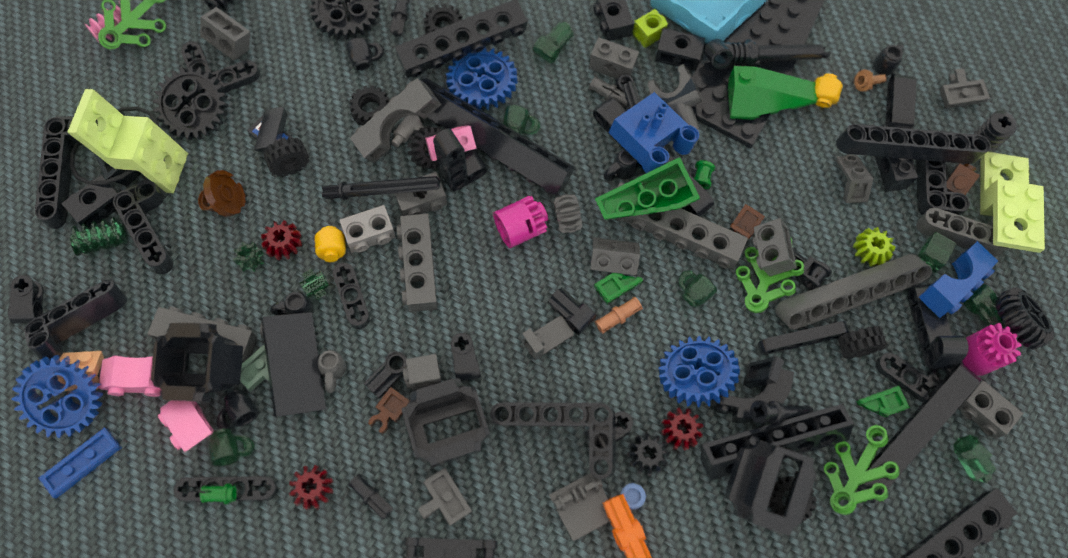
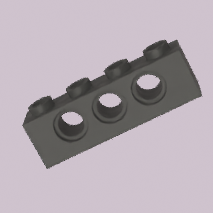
M429 215L400 216L401 225H397L398 239H402V246L398 247L399 260H404V268H400L401 283L405 282L406 290L402 291L403 305L408 306L409 312L436 310L438 308ZM413 238L420 239L417 244L409 243ZM414 260L422 261L418 266L411 265V262ZM420 281L424 283L421 288L412 287L415 282Z

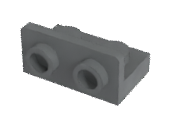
M593 237L591 270L629 275L637 274L640 259L639 243Z

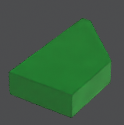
M611 273L595 283L594 288L608 305L640 285L643 279L641 277L625 276L621 273Z
M900 386L856 401L859 406L883 417H888L910 408Z

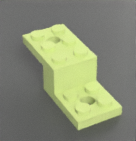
M85 89L68 130L70 135L114 169L139 171L164 192L174 193L188 153L150 118L124 116L94 89Z
M987 152L981 157L980 214L993 216V245L1040 253L1045 250L1044 186L1029 184V158ZM1000 172L1007 174L1009 180H1004ZM1014 221L1019 222L1023 226V231L1018 230L1014 225Z

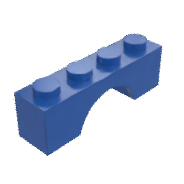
M977 241L952 263L957 272L958 279L944 274L932 283L918 298L939 318L947 312L952 315L962 306L961 303L973 295L970 290L974 292L994 272L992 267L998 260Z

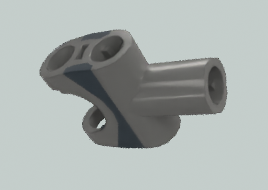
M684 64L678 66L680 82L677 89L673 92H664L661 87L659 88L654 78L648 81L650 95L655 92L688 125L694 126L697 130L700 129L692 106L703 102L696 82Z

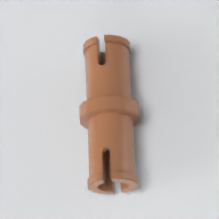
M634 296L621 306L613 307L610 313L595 321L598 330L604 334L620 323L622 325L626 322L627 318L643 309L642 305Z

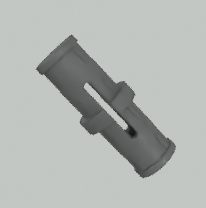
M597 76L593 78L589 86L590 90L604 96L605 100L609 98L615 99L624 109L629 108L624 92L617 89L616 85H610Z

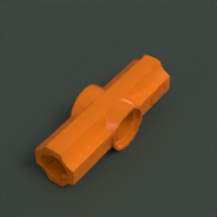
M624 494L617 495L603 502L602 504L613 527V537L626 558H652L644 541L646 536L639 521L636 518L634 519Z

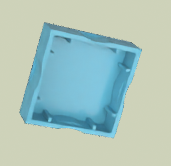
M650 0V6L693 35L705 38V43L708 44L714 39L725 40L767 0Z

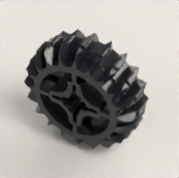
M1013 287L997 297L995 304L998 315L1001 317L1002 323L1006 327H1010V332L1017 334L1019 343L1033 350L1043 347L1053 340L1055 335L1051 321L1037 301L1030 294H1027L1025 290Z

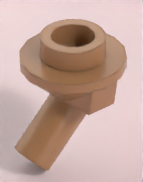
M869 70L859 71L854 79L856 89L862 92L873 89L872 86L875 84L886 82L885 74L873 76Z

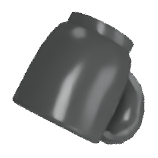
M328 350L319 356L317 364L322 376L325 377L326 391L333 393L336 390V380L345 374L347 366L340 353Z

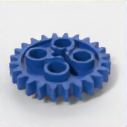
M485 47L482 52L469 53L459 61L452 60L453 66H448L449 73H446V82L449 91L471 105L477 106L480 110L482 106L489 110L491 104L497 108L498 101L505 104V97L511 98V91L516 90L517 69L514 68V62H510L509 56L503 57L502 51L495 54V48H492L490 52H487Z
M701 336L697 337V341H693L691 337H688V343L686 344L679 340V347L671 345V352L665 351V359H660L661 367L658 369L660 383L663 384L664 391H669L670 398L677 396V403H681L685 399L687 406H690L693 401L696 402L697 407H700L701 402L704 401L707 406H710V400L712 399L720 403V395L728 398V390L734 391V383L739 382L738 375H740L738 358H735L733 350L728 351L727 344L720 347L719 339L711 343L710 337L705 341H702Z
M58 355L51 358V361L48 357H44L40 362L36 360L30 364V367L22 370L23 375L16 378L19 384L13 387L12 390L19 394L14 396L12 400L20 402V404L14 410L23 411L24 414L19 419L28 418L30 421L26 427L29 428L35 424L37 426V434L45 429L46 437H49L54 431L58 438L65 432L68 436H71L75 430L81 432L85 426H89L93 422L92 418L99 414L96 409L102 405L96 399H99L103 393L95 391L101 383L92 382L96 374H86L89 366L80 369V360L70 364L69 356L65 357L61 362ZM57 375L62 376L65 379L66 384L60 383L57 379ZM72 385H77V389L68 392L63 397H59L44 408L38 407V405L60 394ZM35 388L42 391L43 397L36 393ZM72 397H77L81 405L75 404ZM50 409L55 410L58 413V417L53 416Z

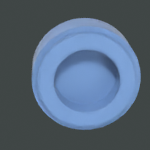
M635 483L626 485L620 492V494H624L630 510L639 509L646 500L644 489Z

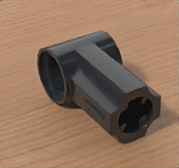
M562 287L557 289L548 300V304L565 319L572 331L578 335L596 319V315L590 307L584 303L580 304Z
M397 351L390 353L386 357L385 362L366 380L364 385L380 399L401 377H404L403 368L407 367L406 356ZM400 359L404 361L401 369H392V363L395 360Z

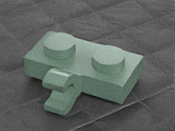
M264 345L242 363L240 382L250 392L264 379L269 381Z

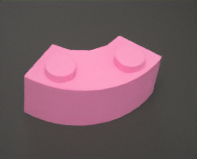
M113 356L102 360L99 379L101 385L98 389L107 390L109 395L123 396L124 392L144 393L146 396L157 397L160 396L162 391L160 388L154 387L151 380L153 357L129 358Z
M171 400L160 408L161 413L158 414V417L173 434L169 438L178 450L182 448L186 452L214 432L196 401Z

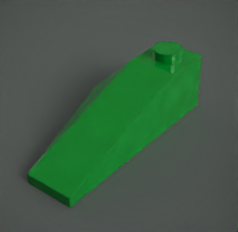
M734 66L728 80L730 118L756 119L760 115L768 113L772 115L780 110L796 109L816 104V82L758 67Z
M680 157L595 198L605 220L678 210L700 199Z

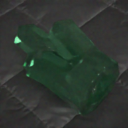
M968 435L959 438L953 444L954 452L968 476L972 480L988 483L992 478L991 474L996 470V467L990 461L992 454L981 444L977 436Z

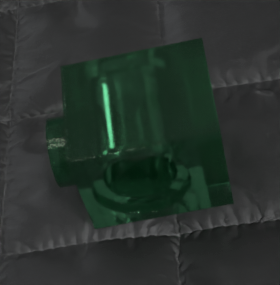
M935 232L925 241L918 257L930 265L932 272L936 273L946 265L957 243Z

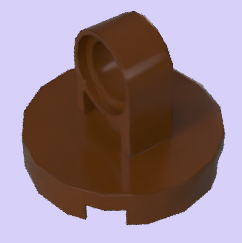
M217 170L209 174L203 183L204 190L198 197L199 207L205 211H215L225 217L240 213L241 207L245 206L246 203L245 193L240 182L236 184L231 178L233 175L225 170Z

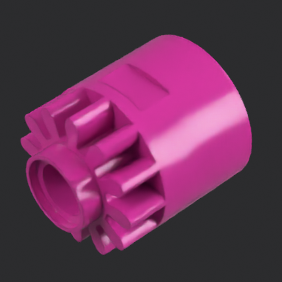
M527 196L493 212L497 230L504 243L510 249L547 232V225L545 224L548 221L547 212L542 203L534 201L532 196Z
M1000 323L994 326L989 325L966 337L968 341V354L962 362L976 375H986L1015 362L1016 357L1021 355V352L1016 350V348L1021 347V343L1016 340L1017 334L1010 332V327L1007 326L1002 329Z

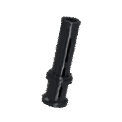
M757 400L750 407V416L756 423L768 421L776 424L782 420L814 412L813 408L809 405H782L778 401L766 403L765 401Z

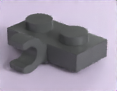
M963 68L955 69L954 74L948 76L951 84L943 85L939 89L945 109L985 103L990 99L984 80L967 82Z
M446 468L423 481L433 500L418 508L424 520L437 510H440L449 526H452L472 513V510Z

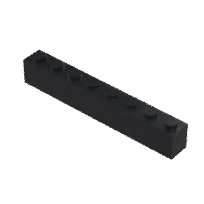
M420 79L430 88L442 104L428 116L432 123L437 126H443L446 129L471 126L476 149L486 152L489 158L499 160L505 164L507 169L517 171L527 181L540 185L549 194L558 195L565 189L575 169L573 165L430 79Z

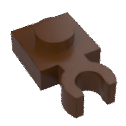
M390 387L376 405V409L380 413L369 419V426L372 427L375 422L381 421L383 424L379 429V433L384 434L388 429L389 420L391 419L397 423L403 415L402 408L406 407L410 400Z

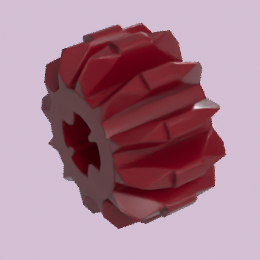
M283 220L280 225L274 221V227L272 228L266 226L265 230L267 233L261 234V239L263 240L261 246L264 250H267L266 253L269 257L275 255L276 260L280 261L283 255L288 260L290 259V253L298 255L296 247L302 246L300 240L302 235L300 231L296 230L297 228L293 223L288 225L287 221Z
M676 408L675 414L669 411L666 414L668 419H663L661 422L666 427L661 430V434L669 435L665 442L669 444L671 441H674L673 448L675 450L679 448L680 444L684 451L689 449V444L695 447L698 444L697 439L703 437V434L698 431L703 428V423L695 422L699 415L695 414L691 417V410L688 408L684 414L681 408ZM680 424L682 428L687 429L684 434L682 430L677 429Z
M317 465L313 466L311 472L307 466H304L303 475L297 471L294 473L295 477L298 478L297 482H289L290 486L296 488L291 490L289 495L296 497L294 503L297 506L303 503L305 510H309L311 504L315 509H319V500L324 503L329 501L324 496L325 493L333 494L334 490L326 487L333 483V479L326 478L328 471L325 469L320 471ZM314 483L317 486L316 489H312L309 492L306 489L307 485L311 486Z

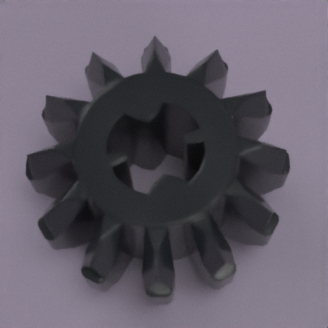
M649 433L644 434V440L641 436L637 435L635 437L636 443H629L628 447L632 451L628 452L626 457L634 458L629 466L632 468L638 465L637 474H641L645 469L647 477H650L653 470L659 474L662 472L660 466L666 467L668 465L667 460L664 458L668 457L670 452L662 451L667 443L662 442L658 444L659 435H655L653 440H651ZM645 451L653 453L651 458H645L643 454Z

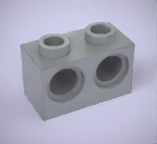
M385 205L340 219L351 253L363 252L373 245H384L396 238ZM377 225H385L381 230L374 229ZM356 232L363 233L360 237H352V235Z

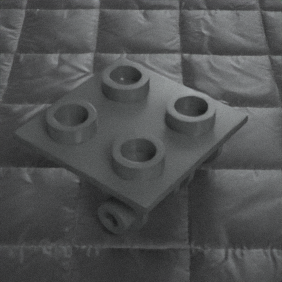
M591 473L549 495L572 541L610 522L602 504L608 500L602 489L603 484L600 479L595 478Z

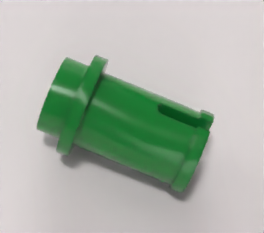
M226 483L225 486H202L201 491H205V493H200L202 503L224 502V504L229 505L237 497L236 486H232L230 483Z

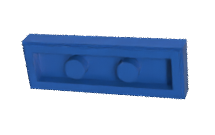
M104 427L40 476L39 480L52 498L57 499L122 447L111 432Z

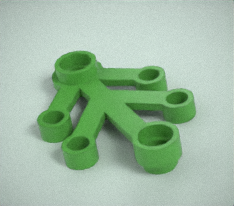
M103 0L100 7L104 12L105 27L98 33L99 43L104 48L110 50L118 48L121 43L137 44L142 48L147 47L151 42L147 34L141 33L138 36L122 33L128 28L149 29L156 33L163 32L166 29V24L162 19L152 21L139 20L138 18L152 5L162 3L165 0H143L132 12H130V0H120L121 22L115 27L113 11L116 9V4L113 0ZM104 3H110L112 10L105 9ZM155 22L162 24L161 30L155 28ZM107 34H110L114 37L113 42H108L106 40ZM141 36L146 38V44L140 43L139 38Z
M748 247L745 250V258L751 263L760 283L756 290L750 279V269L747 266L737 268V279L742 282L747 292L745 297L746 308L753 313H761L767 309L770 301L785 295H793L796 291L795 283L792 280L784 279L802 275L804 273L802 261L795 260L796 266H800L801 269L789 270L770 277L764 270H760L757 264L758 250L755 247ZM750 253L756 254L753 257L748 256ZM741 272H747V275L740 276L739 274ZM784 280L780 288L767 292L770 285ZM788 285L793 287L790 290L784 289ZM754 299H761L758 303L753 302Z
M874 425L867 430L866 437L869 443L856 467L851 457L852 450L849 443L844 441L835 445V451L842 459L849 477L844 488L839 478V466L835 462H828L824 465V473L830 479L834 490L830 498V504L836 513L847 515L856 509L858 503L871 499L877 501L887 499L888 490L882 483L874 484L871 489L856 492L860 484L883 477L895 479L899 476V467L892 461L867 471L878 448L885 446L888 442V434L884 427ZM876 436L882 437L881 441H874L873 439ZM841 447L848 448L846 452L842 453L839 451ZM890 467L896 469L894 473L886 472V470ZM836 468V472L828 473V469ZM877 489H883L884 493L882 495H876L875 491ZM841 500L849 501L846 506L839 505Z

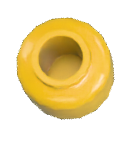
M826 73L824 76L816 78L814 81L816 82L815 93L817 95L815 105L830 108L838 103L843 84L837 79V76Z
M326 226L315 234V254L317 257L326 262H335L345 255L346 241L345 235L341 230L334 226Z

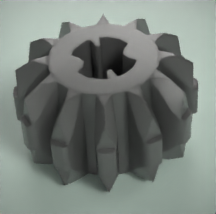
M574 194L556 197L554 207L559 230L562 233H573L581 230L582 219L577 197Z

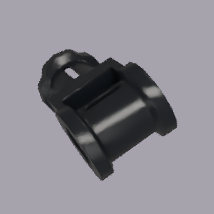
M794 247L795 260H800L804 264V273L795 277L809 290L821 287L820 284L823 280L830 277L832 273L829 266L821 261H817L812 256L807 260L797 253V249ZM797 266V268L794 269V270H799V269H801V267H800V266Z

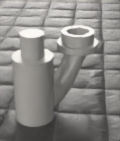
M416 115L405 116L394 131L393 135L395 137L391 143L395 147H399L402 142L406 143L415 130L424 127L420 118ZM425 142L423 146L424 153H426L427 148L425 147Z

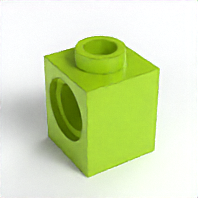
M654 9L634 22L632 34L646 48L661 39L663 28L667 29L668 23L665 17Z

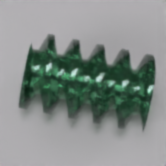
M111 217L110 225L105 219H102L101 227L98 226L96 221H93L91 223L92 229H89L86 224H82L81 232L77 226H72V234L70 235L71 247L76 256H80L82 253L89 254L91 251L97 252L101 248L104 250L109 249L110 246L118 247L120 243L123 245L128 243L126 230L121 222L118 223L115 217Z

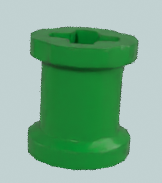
M697 161L695 163L696 173L694 179L705 190H708L712 184L710 179L712 172L715 171V165L709 161Z

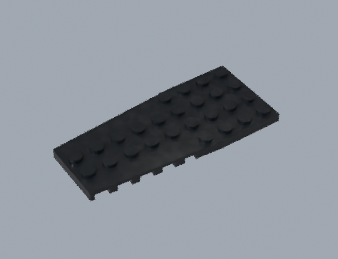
M767 0L723 41L742 43L747 39H751L757 45H804L824 0ZM705 55L692 75L703 99V102L692 106L697 121L751 149L771 113L760 115L756 119L730 118L728 80L734 66L744 65L729 64L725 68L718 69L712 65ZM797 60L757 61L751 67H758L790 76Z

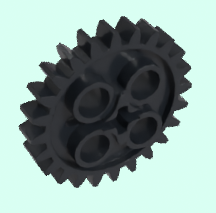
M311 0L312 5L309 6L316 28L320 27L322 34L327 31L329 38L335 34L337 40L340 39L341 35L345 37V40H348L349 35H352L354 39L357 38L356 33L364 36V29L371 31V24H377L376 18H380L379 10H381L379 0H345L352 21L348 22L341 0Z
M192 66L189 67L188 71L180 67V74L172 70V78L165 75L164 78L167 82L165 84L158 83L162 90L154 91L159 96V99L153 100L155 104L159 105V107L153 109L154 112L160 114L156 119L163 122L161 127L166 130L169 129L168 133L172 135L177 134V137L181 139L186 137V139L192 140L193 136H195V138L201 140L202 133L209 137L210 128L217 131L215 124H223L220 116H227V113L222 111L223 108L229 107L227 103L223 102L224 99L228 98V95L221 93L225 87L219 84L220 80L213 77L212 73L209 71L205 73V70L200 67L197 71ZM195 83L194 90L189 92V86ZM178 98V104L172 107V102ZM210 99V105L207 108H203L204 102ZM193 115V121L187 124V118Z

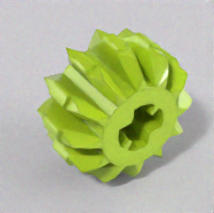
M877 227L873 230L870 228L865 229L862 233L858 234L853 248L857 250L855 256H861V263L868 261L869 266L873 267L876 264H884L892 258V252L896 246L891 244L893 238H887V231L880 233Z

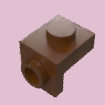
M958 163L946 180L947 189L951 192L966 195L980 175L975 173L977 169L974 166Z
M745 204L730 227L734 229L733 232L750 239L754 234L753 227L760 225L765 216Z

